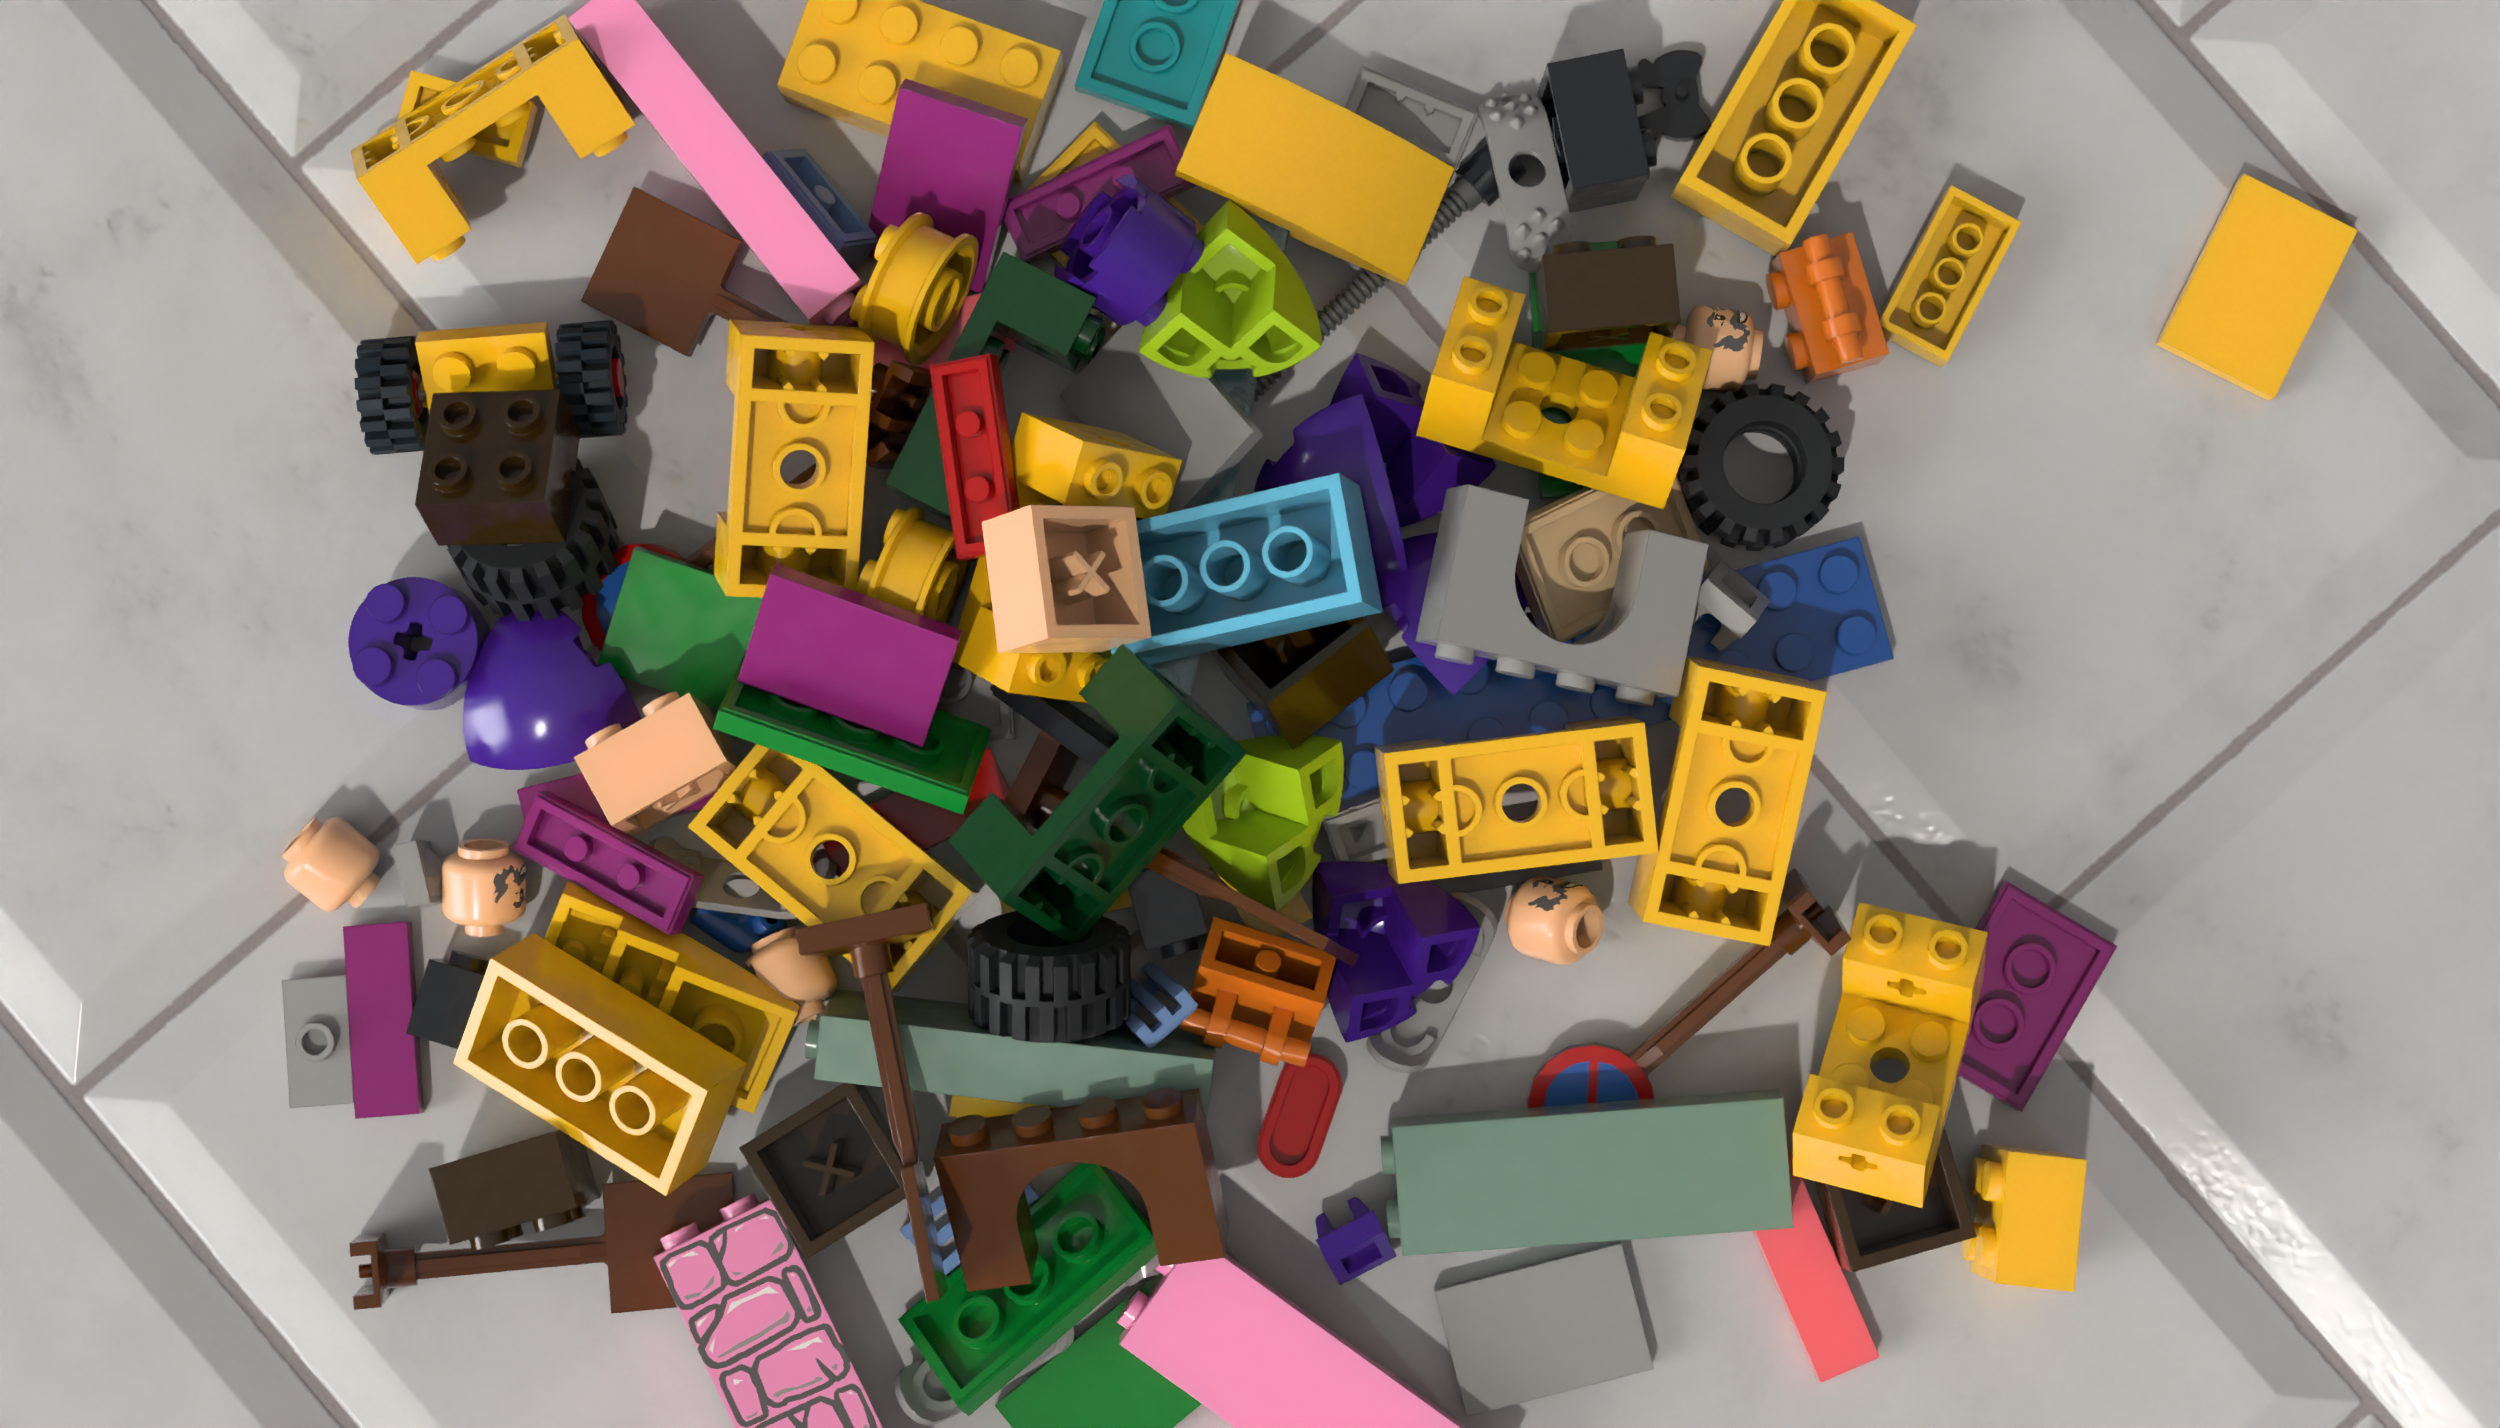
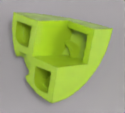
M1229 199L1196 235L1205 243L1202 256L1187 273H1179L1165 292L1167 303L1158 318L1150 325L1144 327L1138 352L1162 366L1196 377L1212 378L1217 369L1245 368L1251 369L1254 377H1260L1284 370L1313 354L1322 347V334L1312 300L1296 270L1277 244L1257 222Z
M1281 735L1238 740L1237 742L1248 753L1183 825L1185 832L1197 850L1227 883L1241 894L1276 912L1301 890L1321 860V855L1313 850V845L1318 836L1322 821L1326 816L1336 817L1338 815L1344 779V755L1342 741L1311 735L1294 749Z

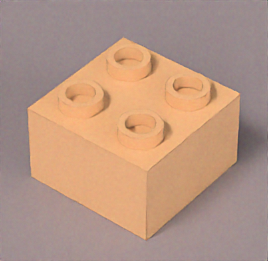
M1029 505L982 522L998 653L1103 652L1120 647L1122 644L1127 645L1152 637L1135 507Z
M677 691L653 700L642 709L646 717L625 729H622L618 723L596 732L585 741L588 749L574 757L612 827L636 837L688 806L716 792L740 764L724 732L713 729L716 717L711 708L690 693L680 697Z

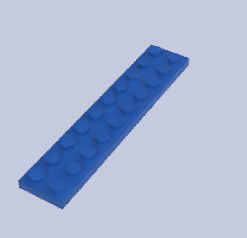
M1854 537L1735 570L1770 600L1769 604L1757 622L1741 639L1737 638L1721 651L1710 643L1721 628L1720 621L1712 614H1702L1692 626L1687 651L1688 656L1807 679L1810 682L1894 659L1860 537ZM1594 627V628H1592V629H1590V630H1588V631H1586V632H1584V633H1582V634H1580V635H1578V636H1576V637H1574V638H1572V639H1570V640H1568V641H1566V642H1564V643L1570 644V643L1576 642V641H1578V640L1584 638L1585 636H1587V635H1588L1589 633H1591L1596 627ZM1414 657L1392 663L1394 668L1392 673L1313 733L1312 736L1342 741L1344 779L1341 803L1379 790L1375 745L1438 738L1446 744L1565 730V723L1620 716H1631L1645 722V727L1672 720L1669 718L1673 697H1655L1653 707L1628 704L1615 700V688L1595 684L1594 693L1558 687L1555 685L1557 675L1535 670L1534 679L1501 674L1495 671L1497 660L1489 659L1472 679L1453 696L1419 658ZM1250 702L1246 703L1255 737L1280 735Z

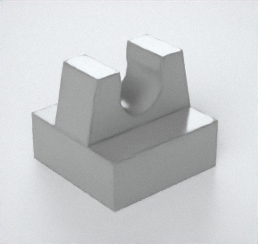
M1721 559L1701 583L1693 624L1702 614L1706 613L1712 614L1721 623V628L1710 643L1721 651L1737 638L1741 639L1757 622L1770 600Z

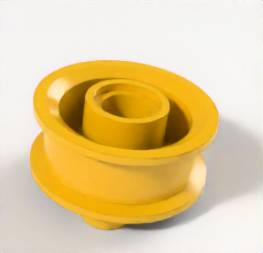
M924 212L913 214L900 227L890 224L879 238L874 254L875 260L878 261L869 283L865 284L857 293L850 310V318L858 322V329L865 332L875 343L883 339L904 349V357L907 362L915 366L923 364L940 347L963 307L978 262L979 245L977 239L968 233L954 238L935 229L933 219Z
M916 506L910 507L907 511L897 508L887 524L883 538L885 545L878 561L870 559L865 564L857 583L856 592L946 624L961 590L969 560H957L953 531L926 521L923 509Z

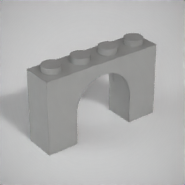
M1469 484L1446 490L1416 642L1437 646L1435 657L1450 662L1473 665L1475 656L1497 660L1495 671L1509 676L1534 679L1535 670L1556 674L1555 685L1569 690L1594 693L1595 684L1615 688V700L1628 704L1653 707L1655 697H1678L1709 544L1654 530L1625 533L1614 591L1607 613L1599 625L1587 636L1570 644L1563 643L1543 634L1530 622L1520 605L1516 592L1515 571L1529 499Z

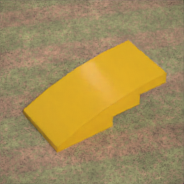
M1225 53L1178 164L1175 176L1233 200L1245 212L1289 230V237L1406 286L1455 168L1356 113L1280 76Z
M567 881L544 939L746 1062L747 1065L731 1106L754 1114L800 1006L779 995L748 970L681 932L680 934L668 935L581 886Z

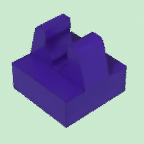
M1357 1197L1347 1200L1349 1208L1353 1213V1220L1339 1228H1334L1325 1213L1318 1215L1315 1220L1318 1234L1316 1241L1339 1285L1397 1257L1374 1210L1370 1211Z

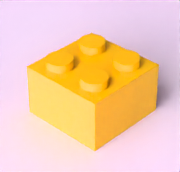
M1982 1144L1981 1158L1974 1157L1972 1159L1969 1171V1193L1971 1196H1977L1975 1222H1973L1977 1237L1964 1240L1962 1243L1964 1260L1971 1261L1970 1272L1996 1284L2075 1292L2087 1160L2060 1152Z

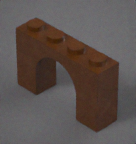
M1160 1088L1149 1092L1145 1096L1117 1100L1109 1097H1095L1086 1100L1080 1105L1052 1109L1045 1106H1031L1018 1111L1016 1114L987 1118L981 1115H966L955 1119L951 1123L941 1125L933 1160L968 1292L1032 1283L1039 1246L1025 1188L1042 1172L1067 1163H1091L1104 1166L1119 1173L1133 1184L1142 1196L1148 1211L1160 1266L1225 1258L1229 1219L1199 1088L1182 1091L1174 1088Z

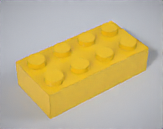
M1951 185L1944 192L1878 316L1884 337L1939 367L1946 364L2022 222Z

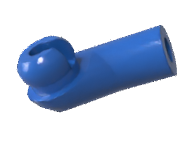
M699 908L689 921L735 953L752 951L751 945L787 928V919L734 914Z

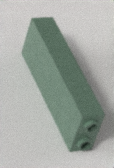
M837 989L824 1010L817 1014L816 1020L810 1019L806 1036L805 1058L816 1060L814 1080L882 1087L864 992ZM893 995L911 1091L1052 1107H1067L1080 1105L1086 1100L1095 1097H1109L1117 1100L1145 1096L1149 1092L1160 1088H1174L1179 1091L1199 1088L1207 1122L1216 1047L1203 1044L1204 1037L1175 1028L1154 1048L1151 1047L1149 1049L1126 1027L1121 1025L1104 1034L1078 1041L1060 1043L1026 1042L1012 1039V1036L1002 1037L974 1024V1020L969 1017L968 1004ZM1146 1024L1149 1029L1155 1026Z
M1779 1089L1393 1118L1392 1135L1381 1136L1383 1174H1396L1398 1198L1386 1200L1389 1239L1401 1238L1402 1256L1794 1228L1784 1099Z

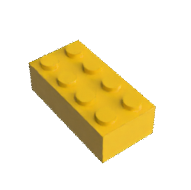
M808 0L777 86L788 103L887 138L898 90L905 78L1028 118L1013 178L1014 183L1023 185L1065 67L1061 50L919 0Z
M1783 0L1670 197L1775 257L1780 252L1787 251L1917 25L1874 0Z
M535 933L490 959L453 1064L665 1196L706 1167L747 1065L743 1060Z

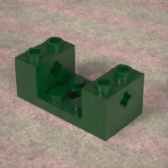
M1003 251L947 362L979 355L994 354L998 356L1000 373H1002L1010 355V351L1004 349L1005 342L1003 341L1007 337L1015 341L1016 344L1075 372L1081 359L1090 363L1096 355L1107 329L1102 327L1104 320L1102 319V313L1096 309L1097 299ZM932 390L885 484L898 496L951 522Z
M1123 644L1098 669L1097 673L1079 692L1120 735V738L1097 760L1094 767L1065 800L1052 811L1049 818L1042 825H1039L991 792L948 840L1002 902L1069 945L1080 942L1248 753L1191 696ZM1127 811L1120 822L1111 825L1117 816Z

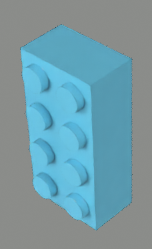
M1340 473L1136 521L1152 637L1125 646L1149 665L1383 612L1360 485ZM1119 647L1111 649L1112 655Z

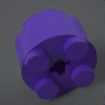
M1126 174L1115 180L1124 187L1112 198L1101 191L1078 217L1060 249L1069 256L1066 269L1064 270L1055 265L1054 276L1097 299L1096 309L1117 325H1127L1137 321L1146 327L1153 323L1163 311L1167 303L1165 292L1172 285L1178 274L1187 273L1198 262L1204 251L1205 243L1196 237V224L1191 218L1134 175Z
M406 577L380 584L367 594L351 622L348 647L355 676L369 690L384 700L419 710L443 709L465 697L468 679L475 668L480 648L490 633V628L478 607L465 594L440 582L421 577ZM424 635L432 639L430 651L420 650L416 652L411 650V643L414 637L418 638Z

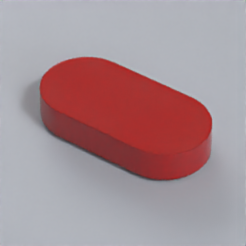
M1309 1052L1304 1068L1286 1063L1279 1074L1257 1138L1259 1159L1263 1166L1276 1176L1282 1178L1302 1176L1314 1167L1320 1156L1342 1092V1079L1339 1070L1330 1059L1321 1054Z

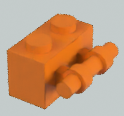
M1853 232L1829 239L1827 234L1817 235L1802 241L1803 246L1780 252L1770 264L1772 272L1766 274V286L1774 309L1776 311L1784 309L1791 333L1784 335V345L1792 369L1794 371L1802 369L1806 384L1880 363L1889 354V350Z
M1213 917L1189 994L1198 1006L1181 1023L1180 1030L1204 1037L1203 1044L1219 1049L1225 1043L1260 1054L1258 1061L1278 1066L1280 1060L1304 1068L1311 1048L1310 1040L1325 1003L1336 958L1318 948Z

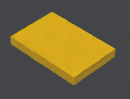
M2244 173L2238 178L2155 345L2267 401L2274 399L2358 230Z

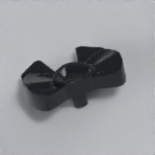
M1675 50L1656 58L1653 64L1647 59H1641L1637 64L1643 88L1663 89L1661 102L1665 107L1638 117L1640 130L1650 128L1654 141L1662 134L1668 140L1688 142L1702 137L1711 127L1709 117L1699 106L1696 79L1702 67V56L1698 52Z

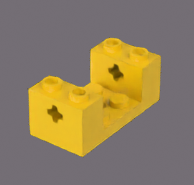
M565 14L350 151L357 181L416 264H419L428 257H431L433 261H439L448 257L465 243L466 239L463 235L472 230L462 199L435 160L440 157L444 163L460 157L475 145L476 140L473 136L494 122L498 128L515 122L529 111L531 106L528 100L536 95L545 105L580 159H583L592 152L596 157L606 155L618 148L628 138L625 131L635 125L632 117L579 34L567 20Z
M1464 276L1431 375L1416 436L1664 510L1687 447L1713 350L1650 332L1636 376L1631 377L1514 342L1513 337L1526 294ZM1549 407L1562 409L1570 415L1572 421L1565 424L1553 423L1543 416L1541 410Z
M729 319L725 384L735 396L728 512L717 511L714 576L725 596L763 598L775 563L856 591L875 344L858 327ZM796 450L808 451L814 455L816 460V469L813 476L801 484L788 483L782 479L780 474V466L786 455Z
M1025 412L1021 413L1011 447L1020 508L1029 505L1135 507L1136 517L1143 519L1167 513L1183 461L1120 431ZM986 557L978 558L958 626L963 632L953 662L1008 693L1088 703L1079 692L1097 673L1098 669L1112 656L1111 649L1103 652L998 653Z
M1686 656L1678 697H1673L1669 718L1676 722L1681 729L1657 833L1659 853L1638 855L1628 898V904L1643 922L1770 946L1827 691L1807 679ZM1730 788L1744 789L1750 799L1748 812L1742 819L1736 822L1721 821L1715 810L1716 801L1720 794Z
M1631 716L1565 723V730L1446 744L1440 739L1434 738L1374 746L1388 873L1398 884L1659 853L1645 722ZM1523 783L1532 786L1538 798V804L1534 813L1524 820L1508 818L1502 808V799L1505 792L1516 784Z
M756 744L688 825V828L807 926L922 903L930 904L935 931L903 943L889 945L894 972L888 973L892 993L899 992L980 893L932 853L922 850L832 775V770ZM834 840L846 847L850 859L849 866L841 876L827 879L816 871L813 858L816 849L822 843ZM850 953L844 954L843 956L852 963Z
M1859 902L1849 934L1851 940L1847 943L1843 955L1842 995L1818 1076L1809 1074L1793 1129V1176L1923 1208L1984 979L1988 932ZM1892 1058L1902 1062L1906 1066L1908 1073L1898 1082L1887 1083L1877 1079L1873 1075L1871 1068L1879 1060Z

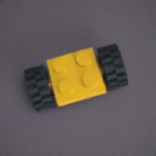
M613 320L560 324L556 333L558 342L555 343V353L558 362H554L547 322L418 332L417 338L416 336L361 340L360 345L357 346L358 358H355L354 367L358 378H354L355 390L358 391L359 400H356L357 412H361L359 423L361 432H365V444L367 447H370L372 455L424 451L433 393L560 389L581 431L580 439L623 435L626 432L625 424H627L628 419L625 408L628 407V397L625 393L627 380L626 375H624V355L621 354L620 335L617 336L616 324H614Z

